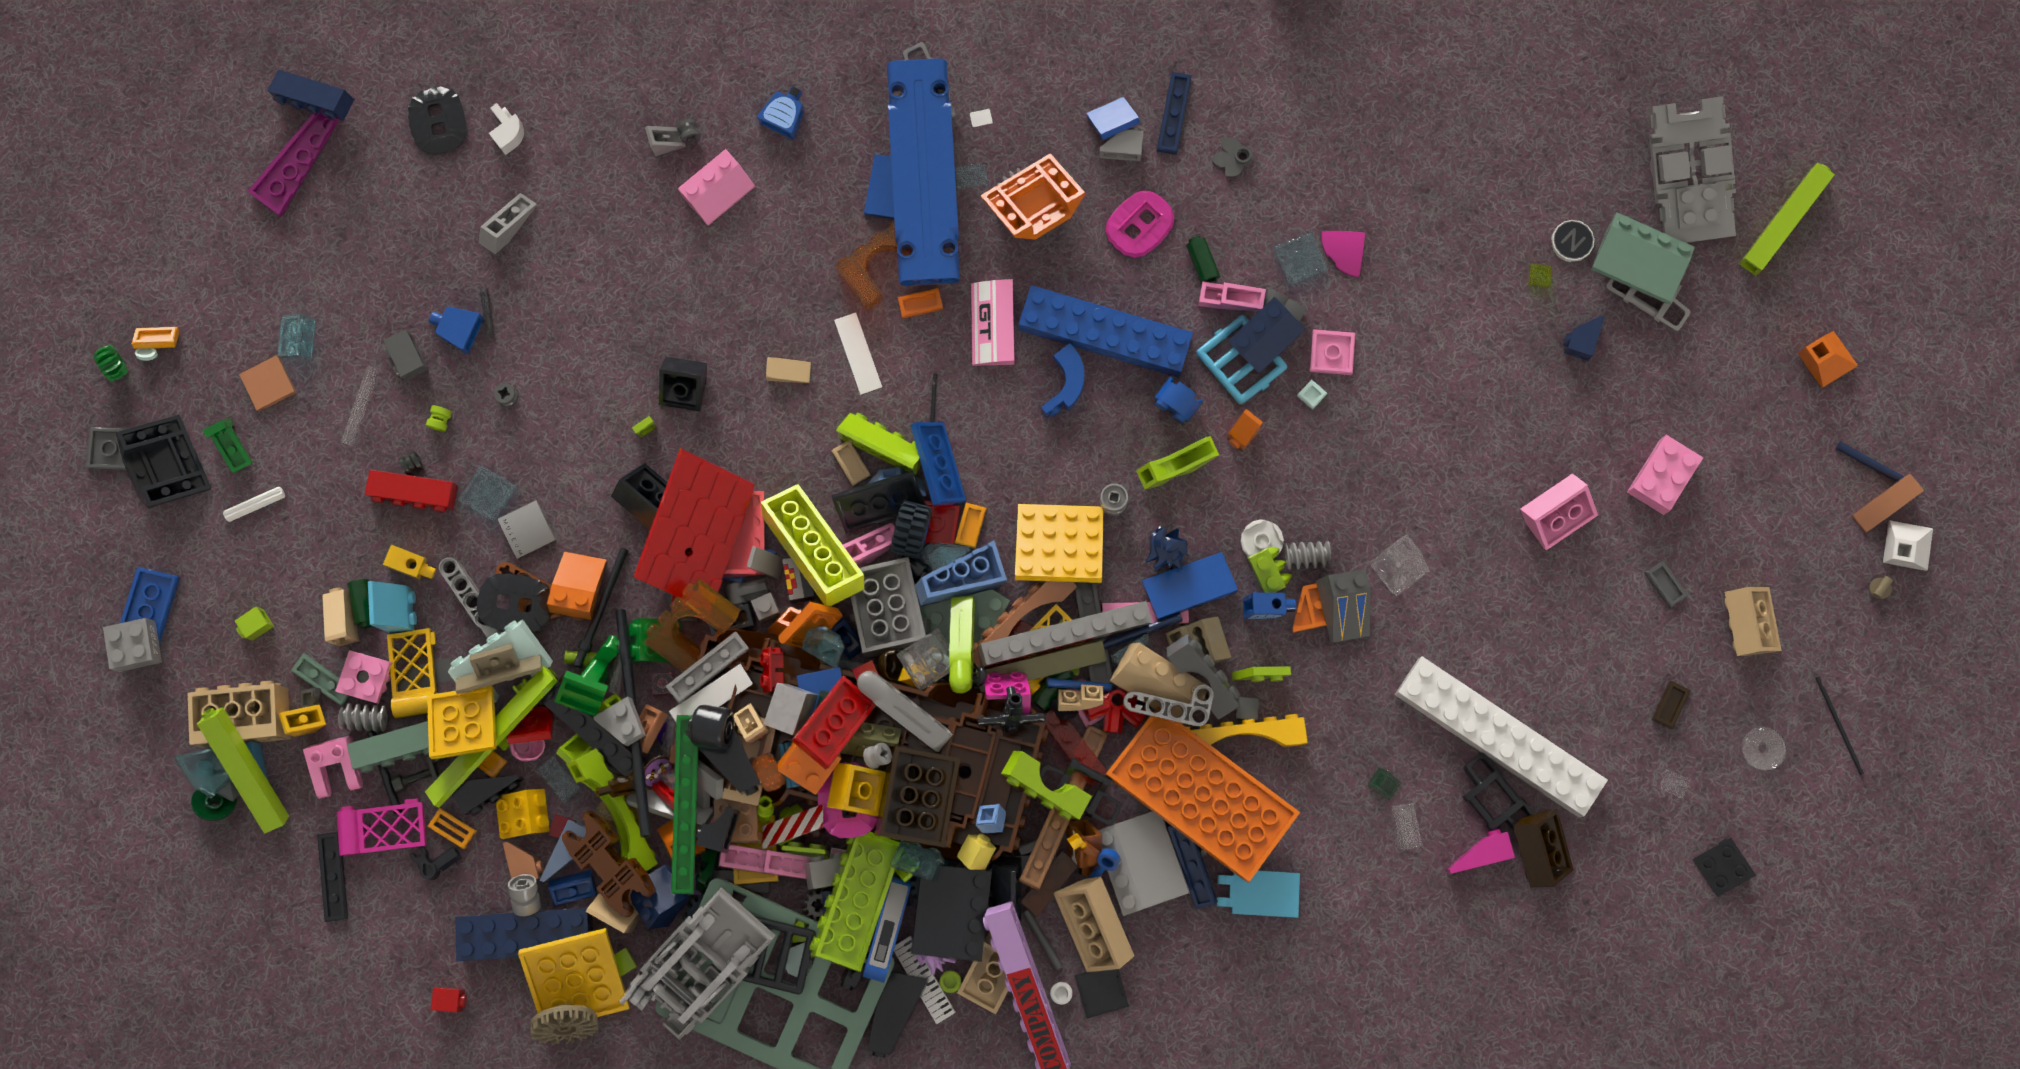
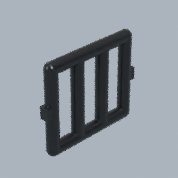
M755 916L770 931L773 929L785 933L774 979L761 976L767 946L758 955L759 958L754 964L753 973H748L742 981L797 995L802 994L808 969L812 966L813 959L811 958L812 950H810V944L812 939L816 937V932L811 929ZM793 935L806 937L796 984L783 982Z

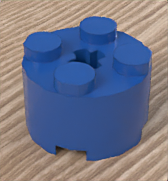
M1169 377L1155 395L1156 402L1154 405L1162 411L1169 410L1173 413L1171 417L1180 424L1184 423V421L1189 422L1202 405L1203 400L1200 398L1196 400L1194 398L1197 395L1181 382L1177 385L1174 384V379Z

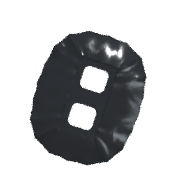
M440 86L420 91L417 96L412 97L411 103L408 106V119L415 144L422 151L430 154L445 153L457 148L463 142L466 134L465 115L459 96L452 89ZM440 104L442 113L436 116H429L428 108ZM444 123L446 132L440 135H433L432 126Z
M496 574L487 578L480 587L476 609L480 620L488 627L506 631L505 627L513 621L518 623L523 619L533 633L540 630L549 619L550 612L547 601L550 592L548 587L540 580L519 574ZM498 595L510 596L508 609L496 606ZM521 598L532 600L530 612L518 610Z

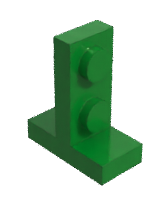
M227 418L202 431L206 438L211 437L231 472L235 473L253 462L234 432L232 420Z

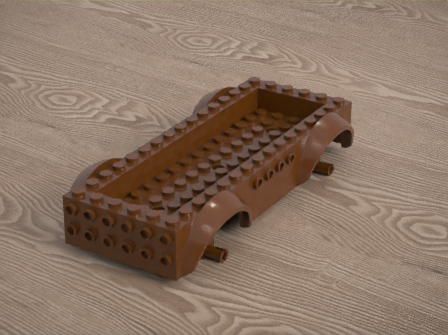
M721 629L714 636L705 634V638L700 645L698 660L735 631L749 647V650L695 693L741 664L753 684L737 695L735 684L731 699L719 707L729 708L735 714L751 703L754 709L760 713V717L766 718L774 693L773 689L768 693H763V688L760 685V678L763 674L760 655L763 649L771 647L772 652V648H781V652H783V668H775V672H784V684H790L798 687V675L833 669V667L825 666L824 656L815 648L806 649L782 644L777 635L744 629ZM841 669L842 676L844 675L858 687L853 671ZM885 680L944 725L953 735L942 749L936 752L879 707L874 708L864 722L900 728L901 735L898 747L960 758L959 769L962 766H968L971 769V775L966 779L959 776L958 769L945 847L909 841L904 842L923 852L959 862L962 861L957 855L968 834H984L990 838V842L996 847V850L989 862L996 860L1002 852L1013 854L1014 850L1018 851L1021 837H1018L1019 828L1024 829L1027 818L1026 815H1023L1025 807L1029 808L1032 797L1025 794V789L1021 786L1015 787L1006 781L1007 777L1001 773L1013 751H1023L1041 764L1043 751H1040L1041 743L1046 744L1049 730L1045 729V723H1023V725L1019 726L1017 733H1004L1003 727H1000V725L978 726L977 719L978 717L999 716L1000 713H1003L1006 699H986L985 692H980L979 688L976 687L965 693H956L951 689L950 683L931 684L926 691H921L912 686H902ZM1030 707V714L1036 713V711L1032 707ZM735 722V727H734V729H735L737 735L743 736L741 733H738V732H737V731H738V726H737V724H736V722ZM776 729L760 798L763 796L770 797L772 800L771 804L774 807L780 805L790 795L805 799L804 804L816 807L818 805V793L815 795L802 786L786 788L785 775L778 771L777 763L781 759L778 745L793 742L791 740L795 735ZM768 733L762 739H758V741H761L757 758H750L752 766L754 761L760 763ZM676 739L669 753V762L675 764ZM698 748V760L702 761L723 778V791L724 788L728 789L730 782ZM840 753L841 760L839 763L857 762L867 766L864 757ZM887 764L880 765L874 770L886 772ZM732 784L730 785V790L736 791V788ZM1000 804L1006 811L1003 832L982 833L976 826L979 806ZM847 811L846 815L856 817L857 813Z

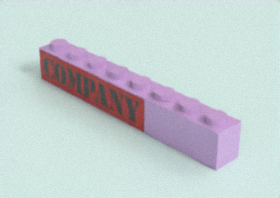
M1013 902L988 908L983 918L985 929L987 931L990 930L992 936L990 941L993 950L998 952L999 968L1006 974V987L1009 992L1012 991L1014 996V1009L1020 1013L1022 1018L1020 1019L1022 1031L1027 1032L1029 1050L1031 1053L1034 1052L1036 1057V1069H1070L1071 1062Z

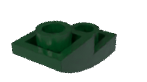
M705 848L706 850L700 856L701 870L695 878L697 881L696 890L702 894L711 881L717 857V851Z

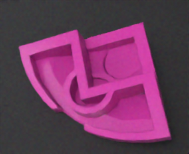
M1322 231V246L1326 256L1331 257L1336 263L1335 267L1350 276L1359 277L1365 233Z

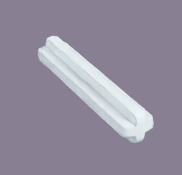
M276 487L224 510L223 515L228 522H231L283 499L285 493L281 487Z

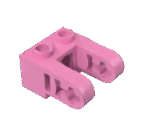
M352 735L310 745L303 749L314 790L319 799L329 797L332 794L325 767L327 765L341 762L348 788L352 791L363 787L361 771L352 769L347 744L354 742Z

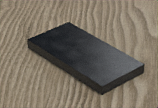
M913 470L832 495V501L845 533L897 518L900 507L905 500L926 505Z

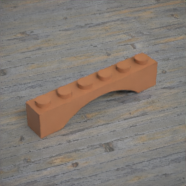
M1040 581L1039 583L1035 582L1027 590L1029 593L1024 598H1018L1012 604L1013 608L1008 613L1004 612L997 618L998 623L993 628L991 626L988 627L981 634L982 638L978 642H974L973 667L975 670H977L978 666L982 667L977 650L980 644L1008 637L1016 623L1029 611L1051 602H1062L1077 588L1074 582Z

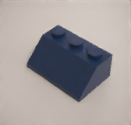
M1274 296L1228 342L1260 374L1306 329Z

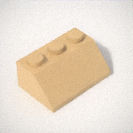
M1745 587L1725 592V606L1729 612V627L1733 633V648L1737 656L1782 651L1770 588Z

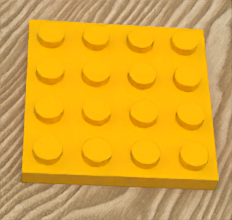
M1018 504L1015 580L1102 583V507Z
M606 928L519 950L518 955L537 1013L564 1004L591 1008L597 1013L598 1017L630 1009L628 999L623 1005L619 1002L626 990Z

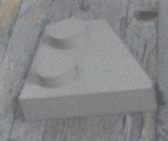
M630 697L624 698L593 717L597 723L626 746L646 736L634 702Z

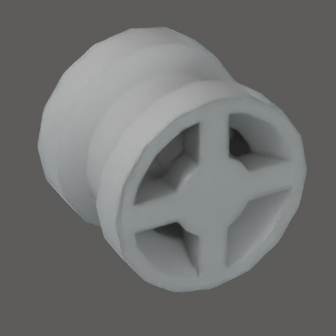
M882 742L875 746L867 747L864 750L863 757L866 765L871 769H875L880 765L889 764L892 754L890 748Z

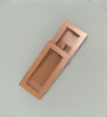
M1908 474L1853 514L1852 517L1866 533L1914 499L1924 489L1911 474Z

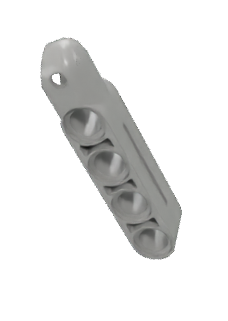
M453 558L443 559L439 564L440 573L474 623L482 629L487 638L496 632L499 635L504 631L483 625L476 609L477 606L471 608L470 603L474 598L478 597L479 589L462 564ZM455 564V570L452 573H448V566ZM462 581H466V588L460 591L459 584Z
M866 671L859 675L857 679L858 689L879 708L936 752H939L953 735L944 725L875 672Z

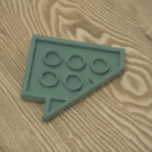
M993 589L967 595L974 596L975 602L974 642H978L982 638L981 634L988 627L991 626L993 628L998 623L997 618L1005 612L1011 600ZM951 599L921 606L922 619L931 620L929 652L932 654L934 652H941L949 657Z

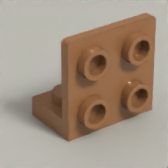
M723 798L714 799V821L723 814L726 807L740 811L730 845L762 843L763 833L758 832V806Z

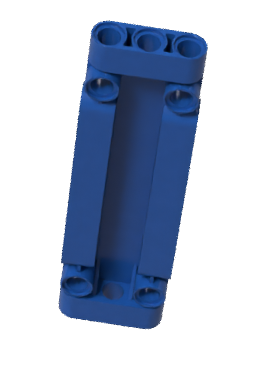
M939 58L891 61L887 63L888 113L899 284L914 286L957 283L960 281L959 232L947 61ZM937 89H942L945 92L942 94H937L934 91ZM895 91H901L903 93L901 96L893 95ZM951 247L954 249V252L947 254L943 250ZM909 249L912 251V254L904 256L901 252Z

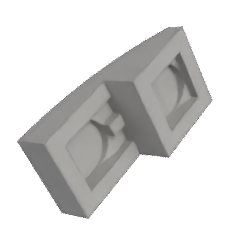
M752 546L747 567L755 572L763 573L770 578L779 580L783 568V558Z

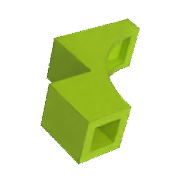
M615 693L602 702L597 714L622 699ZM576 733L570 740L559 747L556 754L568 763L580 755L593 750V748Z

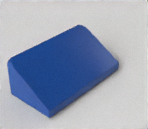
M592 870L549 881L548 889L554 906L597 896Z

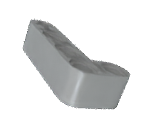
M1207 685L1197 686L1192 692L1190 704L1140 692H1130L1124 697L1123 704L1131 712L1192 726H1202L1209 719L1213 691ZM1199 689H1205L1208 692V699L1206 701L1198 699L1197 692ZM1134 695L1137 701L1143 702L1144 697L1147 698L1145 711L1141 710L1142 705H1135L1132 708L1128 699H1131ZM1153 700L1158 701L1161 705V709L1157 713H1153L1149 709V704ZM1174 705L1182 708V715L1179 718L1171 715V708ZM1195 710H1200L1204 715L1200 723L1195 722L1192 718Z

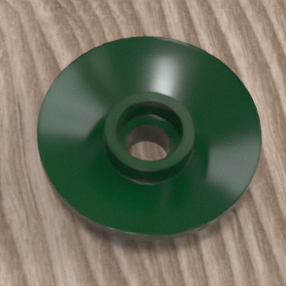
M219 782L204 784L192 795V810L203 820H222L228 817L237 805V798L234 801H230L214 793Z

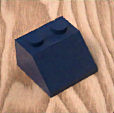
M664 864L649 874L655 887V893L650 898L635 890L631 892L632 904L648 929L669 927L689 898L688 894H671L672 870L668 864Z

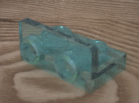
M302 314L282 316L278 357L312 358L315 330L314 318Z
M901 841L890 865L895 869L931 881L938 865L943 866L945 860L942 858L941 852L934 848L925 849L918 843Z

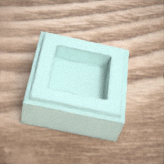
M1311 379L1297 397L1313 410L1327 395V392Z

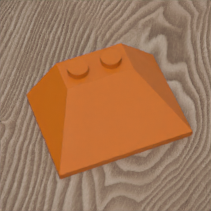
M1050 153L981 195V198L1015 238L1036 240L1070 219L1084 198L1085 192Z

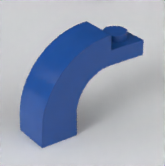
M1071 343L1053 356V361L1063 372L1066 382L1062 391L1041 407V412L1046 418L1050 415L1052 417L1056 416L1062 410V406L1069 412L1076 405L1082 394L1084 366L1078 352Z

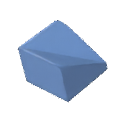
M1000 804L979 806L976 826L982 833L1003 832L1006 811Z

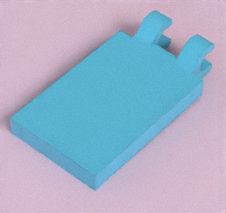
M1257 871L1249 883L1245 882L1234 872L1233 876L1218 875L1217 884L1230 885V897H1217L1218 902L1216 906L1232 907L1231 914L1298 918L1300 873Z

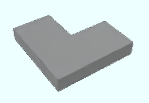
M698 760L697 805L702 809L710 807V796L715 800L722 798L723 778L702 761Z

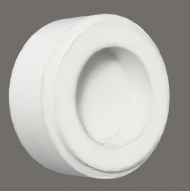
M1058 982L1051 988V998L1057 1004H1066L1072 998V989L1067 983Z

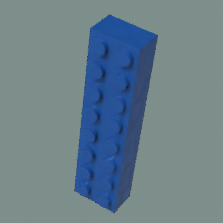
M1033 285L1030 287L1019 321V331L1066 345L1071 343L1076 348L1180 378L1193 332Z

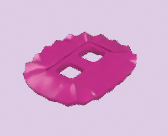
M1139 191L1127 198L1112 213L1106 223L1105 232L1108 241L1113 244L1115 249L1125 256L1137 258L1145 256L1161 244L1173 228L1175 217L1172 208L1162 197L1151 191ZM1145 210H1148L1155 216V219L1150 224H1145L1139 218ZM1132 224L1141 232L1135 239H1132L1125 233V230Z
M844 762V763H843V764H852V765H856V766H861V767L868 768L867 766L862 765V764L857 763V762H851V763ZM833 770L818 791V806L823 804V826L829 834L839 838L864 836L874 828L878 816L857 813L856 817L843 818L842 810L827 807Z

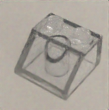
M939 629L934 630L896 654L918 690L925 689L950 673L949 645Z

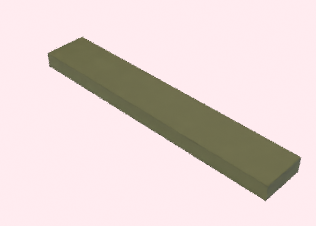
M1098 639L984 669L986 674L993 672L1000 674H1011L1012 672L1026 673L1029 681L1107 660L1103 641ZM975 670L976 677L979 678L980 673ZM984 685L979 687L980 692H985Z

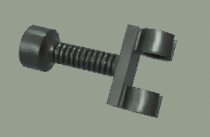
M427 756L429 768L410 776L408 775V777H402L401 774L391 777L396 793L405 791L407 785L426 777L428 778V776H432L435 781L440 776L436 763L445 761L447 758L432 760Z

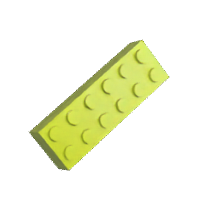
M798 484L761 502L763 519L824 605L832 606L864 590V574Z

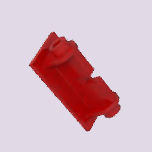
M771 647L763 649L760 655V664L763 666L760 685L763 688V693H768L772 689L774 693L777 683L784 684V672H775V668H783V652H781V648H772L771 652Z

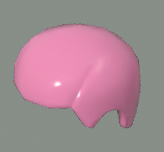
M540 740L509 744V747L516 759L528 762L536 760L543 754L545 742Z

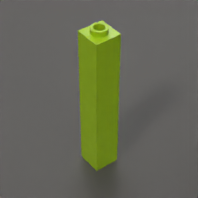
M1817 162L1810 169L1740 261L1739 265L1755 276L1764 269L1835 175L1829 167Z
M222 707L217 710L212 708L204 712L197 725L264 834L283 826L289 818V814L224 708Z

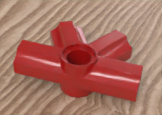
M1121 688L1103 695L1102 705L1084 709V713L1089 721L1104 716L1102 731L1113 734H1122L1123 719L1136 728L1146 717L1144 714L1128 711L1124 707L1123 699L1128 692ZM1114 694L1120 698L1118 706L1112 703L1111 699ZM1133 696L1131 699H1128L1131 707L1134 708L1137 705L1135 702H1138L1136 697Z

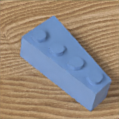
M995 541L921 577L915 584L920 605L1000 588L1007 581Z

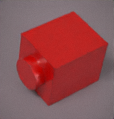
M433 987L430 1010L462 1012V1008H465L467 1003V995L464 994L465 989Z

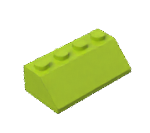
M849 413L838 426L836 431L841 440L845 442L849 440L853 446L895 467H901L908 472L913 470L915 475L919 470L921 461L915 441L912 444L905 441V437L900 433L894 432L892 434L886 431L887 428L882 424L868 422V418L860 413H856V415Z

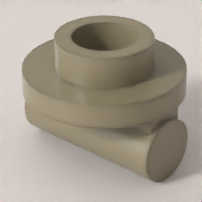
M1887 576L1872 580L1869 585L1871 595L1876 599L1887 598L1892 592L1891 583L1893 580Z

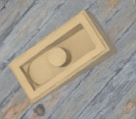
M767 358L766 378L768 381L810 383L811 362Z

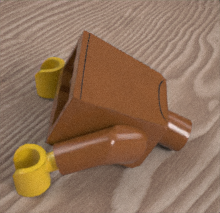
M1088 819L1070 821L1065 831L1068 840L1069 857L1078 866V873L1080 875H1090L1091 867L1099 865L1097 859L1101 852L1102 834Z

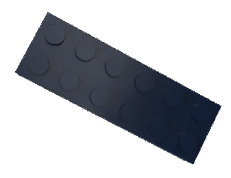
M587 908L537 911L529 916L505 913L455 917L456 962L519 957L518 952L520 949L592 932L593 917L586 912Z

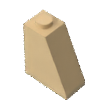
M342 588L330 589L329 593L323 594L325 641L336 646L359 642L357 626L354 625L349 592L344 589L342 590Z

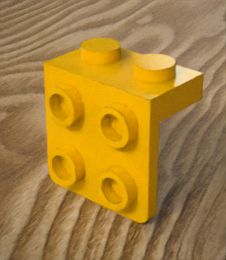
M545 789L523 790L501 795L502 798L496 802L501 839L549 832Z

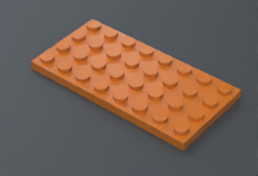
M1158 706L1153 713L1159 712L1161 708ZM1153 716L1149 717L1106 773L1113 782L1247 883L1250 882L1300 814L1297 809L1183 724Z

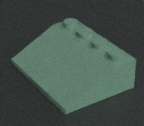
M1616 212L1606 229L1591 270L1670 305L1695 247Z

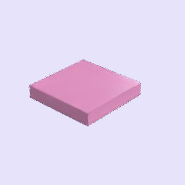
M1313 330L1310 372L1352 375L1355 333Z

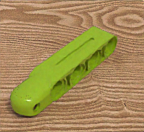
M974 596L951 597L949 682L951 689L956 693H965L973 686Z

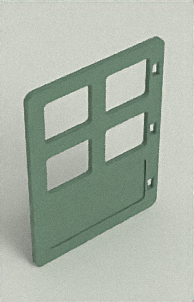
M714 878L709 883L699 905V908L701 906L704 907L722 887L731 896L734 891L746 896L744 902H738L754 916L794 925L797 919L808 924L807 929L814 930L816 938L819 932L817 921L722 878ZM772 929L771 932L776 936L768 945L761 974L762 977L774 979V975L765 971V965L780 934V931ZM700 952L692 962L696 965L705 954ZM815 957L806 977L802 994L797 995L741 981L701 1024L697 1021L695 1023L696 1026L692 1030L777 1069H821L792 1055V1050L808 1014L815 1012L847 1027L848 1032L831 1069H848L894 967V958H891L884 983L870 980L856 1011H851L819 995L820 987L832 962ZM708 958L699 969L704 972L713 961ZM754 964L748 967L750 969L748 973H753ZM685 969L682 971L678 970L679 976L677 979L681 981L688 972ZM691 976L684 985L687 988L690 985L694 987L696 980ZM731 985L714 1002L711 1003L715 1004L717 1000L731 987ZM757 987L791 1001L794 1005L776 1046H770L738 1030L745 1010ZM657 1001V1013L668 1018L670 1011L665 1007L663 1009L660 1008L661 1003Z

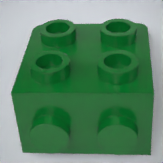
M652 618L631 620L628 632L629 636H631L630 650L632 663H678L680 661L681 623L679 621Z

